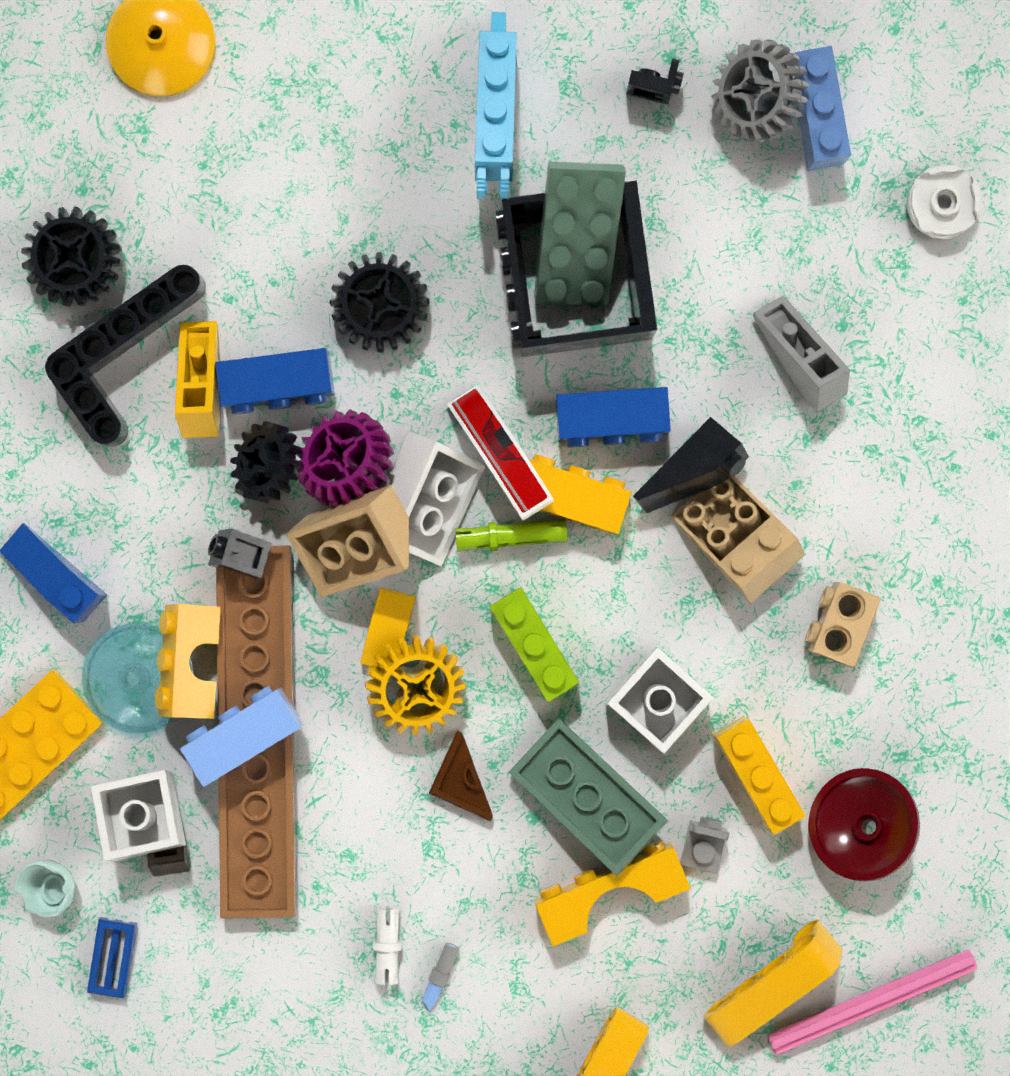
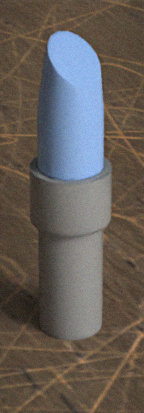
M445 943L437 965L433 967L429 976V983L422 998V1002L429 1012L436 1003L442 988L446 986L450 976L449 971L458 953L459 947L452 943Z

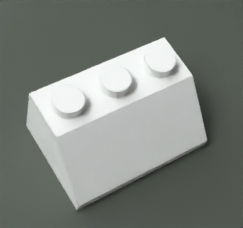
M408 431L394 463V468L390 472V485H392L409 517V553L442 567L455 537V528L460 526L485 469V465L437 441Z

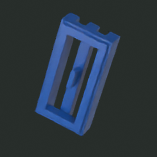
M105 917L98 919L87 993L124 998L126 996L137 922L127 923L118 919L108 920ZM107 928L113 929L104 986H98ZM121 931H126L116 989L112 988L120 936Z

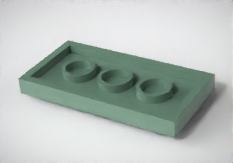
M548 161L534 290L535 303L608 306L626 176L624 165Z
M560 718L553 723L508 772L616 876H619L668 822L656 808Z

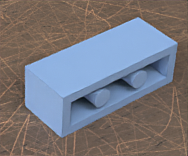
M267 686L249 697L253 703L249 707L240 711L236 705L218 716L221 724L208 731L204 725L186 736L189 743L180 748L203 787L304 726L282 688L272 692L271 688Z

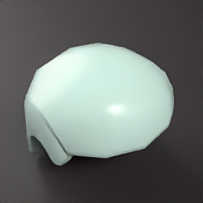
M43 860L28 863L17 873L14 892L23 898L26 911L48 918L62 914L72 903L74 898V879L70 871L56 861Z

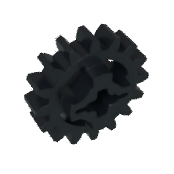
M263 421L262 426L254 423L251 427L252 434L247 432L241 434L244 441L243 444L234 445L238 455L230 459V463L236 465V469L230 475L232 478L239 479L235 489L243 491V497L262 503H269L270 499L279 501L280 491L289 493L291 491L288 484L289 481H297L299 478L294 473V470L302 466V462L296 460V455L302 451V448L293 445L297 436L289 433L288 427L268 421Z

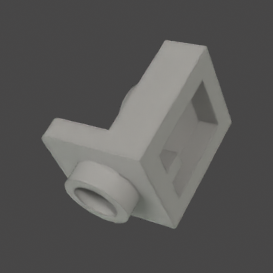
M701 816L700 822L690 820L681 855V865L717 874L725 840H728L730 834L727 829L721 828L722 821Z

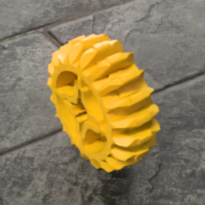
M418 635L413 636L412 645H407L405 639L400 637L398 639L400 648L394 650L392 645L386 644L385 650L388 656L384 657L381 654L374 656L375 662L380 667H368V675L373 679L365 682L366 690L372 692L367 696L368 704L376 705L373 709L375 717L384 716L383 723L386 727H390L396 722V730L400 734L405 731L407 726H410L411 733L415 736L418 735L419 726H424L427 733H431L433 731L431 723L435 721L440 726L445 727L446 721L443 715L446 713L449 716H456L457 712L452 704L463 703L464 699L458 692L466 689L465 681L459 679L464 675V670L462 666H455L458 662L456 654L447 655L448 647L444 643L435 648V640L432 637H429L424 645H421V639ZM412 660H422L413 668H406L401 665ZM438 667L444 672V687L440 695L431 686V682L435 678L434 672ZM390 675L401 685L396 693L397 699L394 703L386 696V685ZM421 681L422 686L425 689H419L418 687L414 686L410 690L408 682L418 684ZM418 703L429 705L423 709L410 710L411 707Z

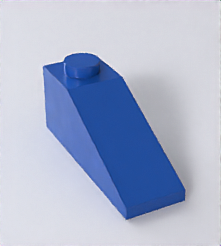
M22 523L0 549L4 557L32 586L73 623H83L107 596L102 589L25 523Z

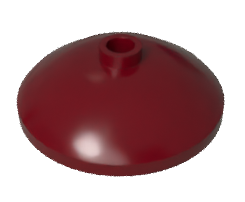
M852 769L833 777L816 795L809 814V836L819 859L834 873L855 881L880 880L898 871L913 854L920 833L919 811L911 793L893 776L876 769ZM874 821L876 830L874 833L868 834L866 832V825Z

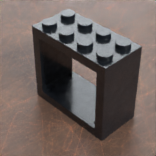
M637 180L624 183L620 213L634 317L628 318L629 326L545 338H542L541 330L533 331L520 230L527 229L526 225L542 223L545 193L502 199V210L495 211L498 240L506 239V247L500 248L503 276H511L512 284L505 285L508 313H516L517 321L511 322L510 328L513 349L520 348L521 357L652 340L657 332V323Z

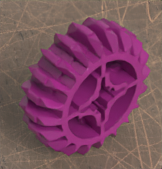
M349 409L344 415L342 412L335 410L332 420L322 416V425L319 427L310 425L313 432L311 436L301 437L305 447L297 455L301 459L299 461L302 462V466L296 468L300 473L298 479L306 489V492L323 505L328 506L330 504L335 508L342 502L348 504L355 497L359 499L370 491L378 490L376 485L379 481H388L384 471L394 468L392 461L389 459L395 454L393 448L389 445L391 442L390 436L383 430V426L377 420L372 419L366 413L361 412L358 414L356 411Z

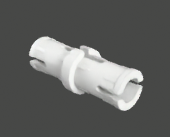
M386 906L376 908L377 940L373 941V950L376 951V978L374 983L385 985V970L388 969L389 985L399 983L398 951L402 950V941L398 940L400 908L390 906L389 922H386Z

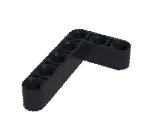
M188 265L173 267L47 358L45 363L47 376L95 442L109 447H116L126 440L128 426L93 375L196 303L204 295L206 290L205 281L193 267ZM184 276H193L195 279L194 287L188 292H179L178 283L180 279ZM155 297H163V309L157 314H150L148 310L149 302ZM125 318H132L134 328L131 333L120 335L118 331L119 323ZM102 339L104 343L102 353L96 357H91L88 352L90 343L93 340ZM66 360H71L73 363L72 374L69 377L61 378L58 371L60 364ZM86 390H92L95 395L94 403L88 408H82L79 400L81 394ZM112 419L116 424L115 434L108 439H104L100 428L105 421Z

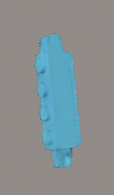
M492 12L491 31H480L475 139L477 199H485L488 187L487 181H500V200L509 199V182H512L517 32H506V12Z

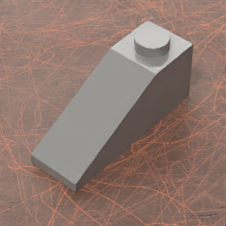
M784 296L753 313V318L795 388L816 412L821 411L847 395L850 369Z

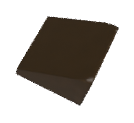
M186 845L147 854L148 868L155 877L183 873L190 870Z

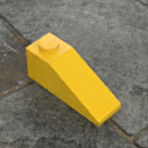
M217 321L180 322L175 417L182 438L219 437L220 394L215 363L219 362Z

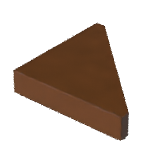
M457 730L429 794L491 822L493 813L463 732Z

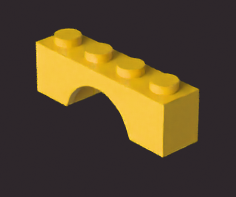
M659 840L646 845L642 850L643 854L636 856L619 876H616L609 868L595 873L594 869H590L573 877L575 882L561 888L558 883L539 892L541 897L535 899V905L552 946L554 947L587 933L588 916L593 904L602 894L619 887L635 888L646 893L658 903L691 889L671 842L663 844V841Z

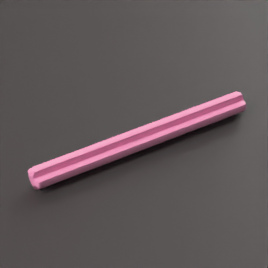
M964 950L776 1030L768 1035L770 1044L776 1054L784 1053L977 970L976 960L969 950Z

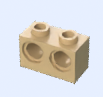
M833 582L832 587L826 586L819 601V607L823 608L818 622L812 621L805 637V641L809 642L807 650L854 668L881 598L842 582ZM846 595L851 596L855 601V610L849 616H844L839 610V601ZM835 629L841 634L842 643L838 649L831 651L825 644V637L828 632Z

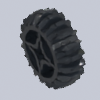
M59 207L57 219L50 212L45 213L46 225L43 226L38 221L33 222L34 228L38 230L36 236L30 233L25 234V239L32 243V247L21 249L22 254L31 257V259L22 263L23 269L32 271L26 278L27 281L31 284L38 283L35 291L41 296L48 293V301L56 303L61 298L62 305L65 307H70L74 298L79 306H85L87 294L93 301H99V295L96 290L101 288L107 293L110 292L111 288L105 281L108 277L112 280H118L119 275L112 271L111 268L120 267L123 263L121 259L112 256L122 251L120 244L111 243L117 237L114 230L105 231L108 222L104 218L96 221V214L91 210L83 216L82 210L79 207H74L69 216L64 207ZM80 229L86 231L82 236L78 234L69 241L61 240L58 237L59 234L68 230ZM97 241L99 261L94 270L90 265L89 255L94 249L93 244ZM49 245H51L54 249L55 257L49 265L51 270L47 272L45 256ZM63 246L69 252L72 251L78 256L77 260L83 265V268L75 262L69 261L66 258L67 254L61 247ZM73 273H81L87 278L74 285L58 284L62 278L67 279Z
M381 252L376 253V263L370 264L366 254L362 255L363 267L358 269L355 262L351 261L348 263L350 270L353 272L351 276L345 272H339L338 277L342 282L346 283L345 286L338 284L332 286V291L341 295V298L331 299L330 305L334 308H342V310L332 314V319L335 322L346 320L338 330L342 335L353 330L349 338V342L352 345H355L363 337L362 349L365 351L370 349L372 341H376L378 353L384 352L385 341H389L392 350L396 351L398 350L396 338L401 336L403 341L409 344L411 343V338L406 331L411 329L417 334H420L422 331L421 327L414 321L415 319L426 321L428 318L427 313L418 310V307L430 305L428 298L418 297V295L428 290L427 285H414L421 278L420 272L414 271L407 275L411 267L410 262L407 260L397 268V255L392 254L389 257L388 264H384ZM374 275H382V278L379 279L378 284L373 289H355L364 279ZM394 278L401 281L410 293V306L402 304L401 301L391 296ZM383 292H385L384 297L390 305L385 309L382 307V310L377 311L375 314V307L371 301L374 297L378 299L377 295H383ZM351 300L357 301L360 305L368 308L366 329L353 319L350 310ZM387 316H405L402 322L394 328L386 331H377L383 319Z

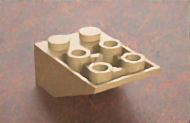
M730 476L723 484L693 495L671 515L672 519L750 604L805 556L798 538L735 476Z

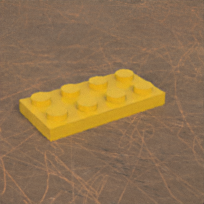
M56 669L51 670L0 718V821L105 723Z

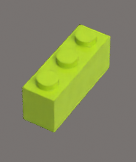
M522 587L489 606L547 702L580 683Z

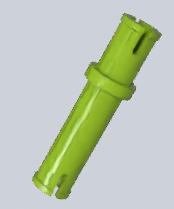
M566 519L496 525L495 522H489L488 526L455 528L457 552L490 548V551H498L499 547L567 542Z

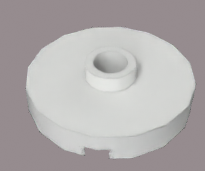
M940 164L928 168L914 180L907 195V210L912 223L920 232L938 239H950L963 234L977 220L982 207V194L978 182L973 176L970 177L968 173L964 172V169L956 165ZM943 197L948 201L947 209H942L938 206V198Z

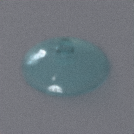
M128 623L117 626L103 634L93 644L86 656L82 671V685L85 698L92 711L104 723L117 730L129 733L150 732L167 725L176 718L159 717V709L155 706V693L160 686L161 671L157 667V657L163 645V634L160 632L159 626L149 623ZM189 659V666L193 673L192 663ZM130 672L136 673L139 677V681L135 686L127 682V675Z

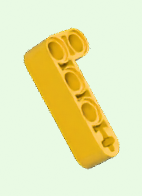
M818 919L811 921L794 936L791 948L714 1003L705 1013L704 1019L728 1047L734 1046L828 979L840 965L842 947Z
M616 1006L608 1016L576 1076H626L647 1036L649 1026Z

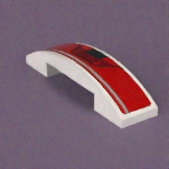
M478 385L447 404L522 521L554 502L553 497L527 456Z

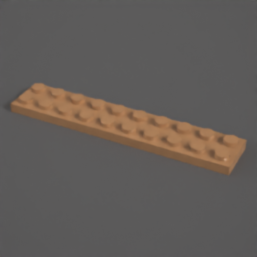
M271 546L262 578L255 579L223 567L216 568L217 607H221L219 643L217 644L218 716L236 705L240 711L253 704L249 697L267 686L271 688L272 692L282 688L294 707L292 546ZM294 732L219 778L220 918H280L296 916Z

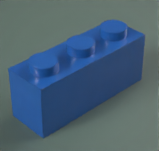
M327 348L215 362L221 407L226 410L231 409L233 415L254 412L253 406L268 404L269 410L285 409L291 407L290 401L305 400V405L322 404L327 402V396H335L330 352Z
M668 387L556 394L558 442L566 441L567 448L589 446L588 440L603 439L604 445L625 444V437L640 436L641 443L662 441V435L671 432Z

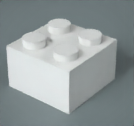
M654 646L608 697L606 703L664 754L714 697L658 647Z
M162 770L91 786L104 861H117L186 845L173 772Z

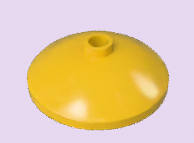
M124 0L110 18L106 31V50L116 74L129 87L146 95L167 97L189 90L205 76L215 55L216 35L208 13L197 0ZM153 30H162V35L159 39L150 38Z

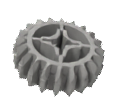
M757 39L751 40L750 45H738V54L732 52L726 54L729 62L727 66H717L723 74L721 79L712 81L714 85L719 86V90L711 95L713 100L720 102L713 111L717 115L723 116L720 124L723 127L730 128V133L733 136H742L745 141L750 142L756 141V139L759 142H767L770 137H782V128L786 130L794 128L791 120L792 117L800 118L803 116L798 106L800 103L809 102L805 96H801L802 90L810 86L807 81L801 80L807 70L805 67L798 65L801 58L797 54L790 53L791 49L788 46L778 45L776 41L769 39L764 40V42ZM769 62L777 70L780 82L774 80L773 71L769 70ZM741 100L746 102L747 112H751V119L745 114Z

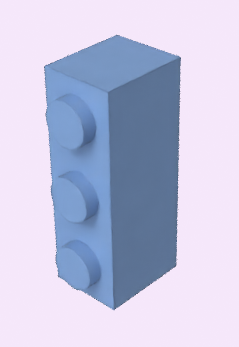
M832 46L795 52L801 58L798 65L805 67L807 70L801 80L807 81L810 85L805 90H802L801 95L805 96L809 102L800 103L798 109L803 114L798 119L807 170L811 171L844 165L851 156Z

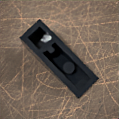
M710 417L633 497L646 513L652 512L723 484L730 476L737 475L743 469L749 456L742 443Z

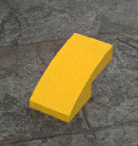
M380 587L360 664L380 667L375 662L374 656L381 654L387 657L386 644L392 645L394 650L400 648L398 639L400 637L405 639L416 596Z

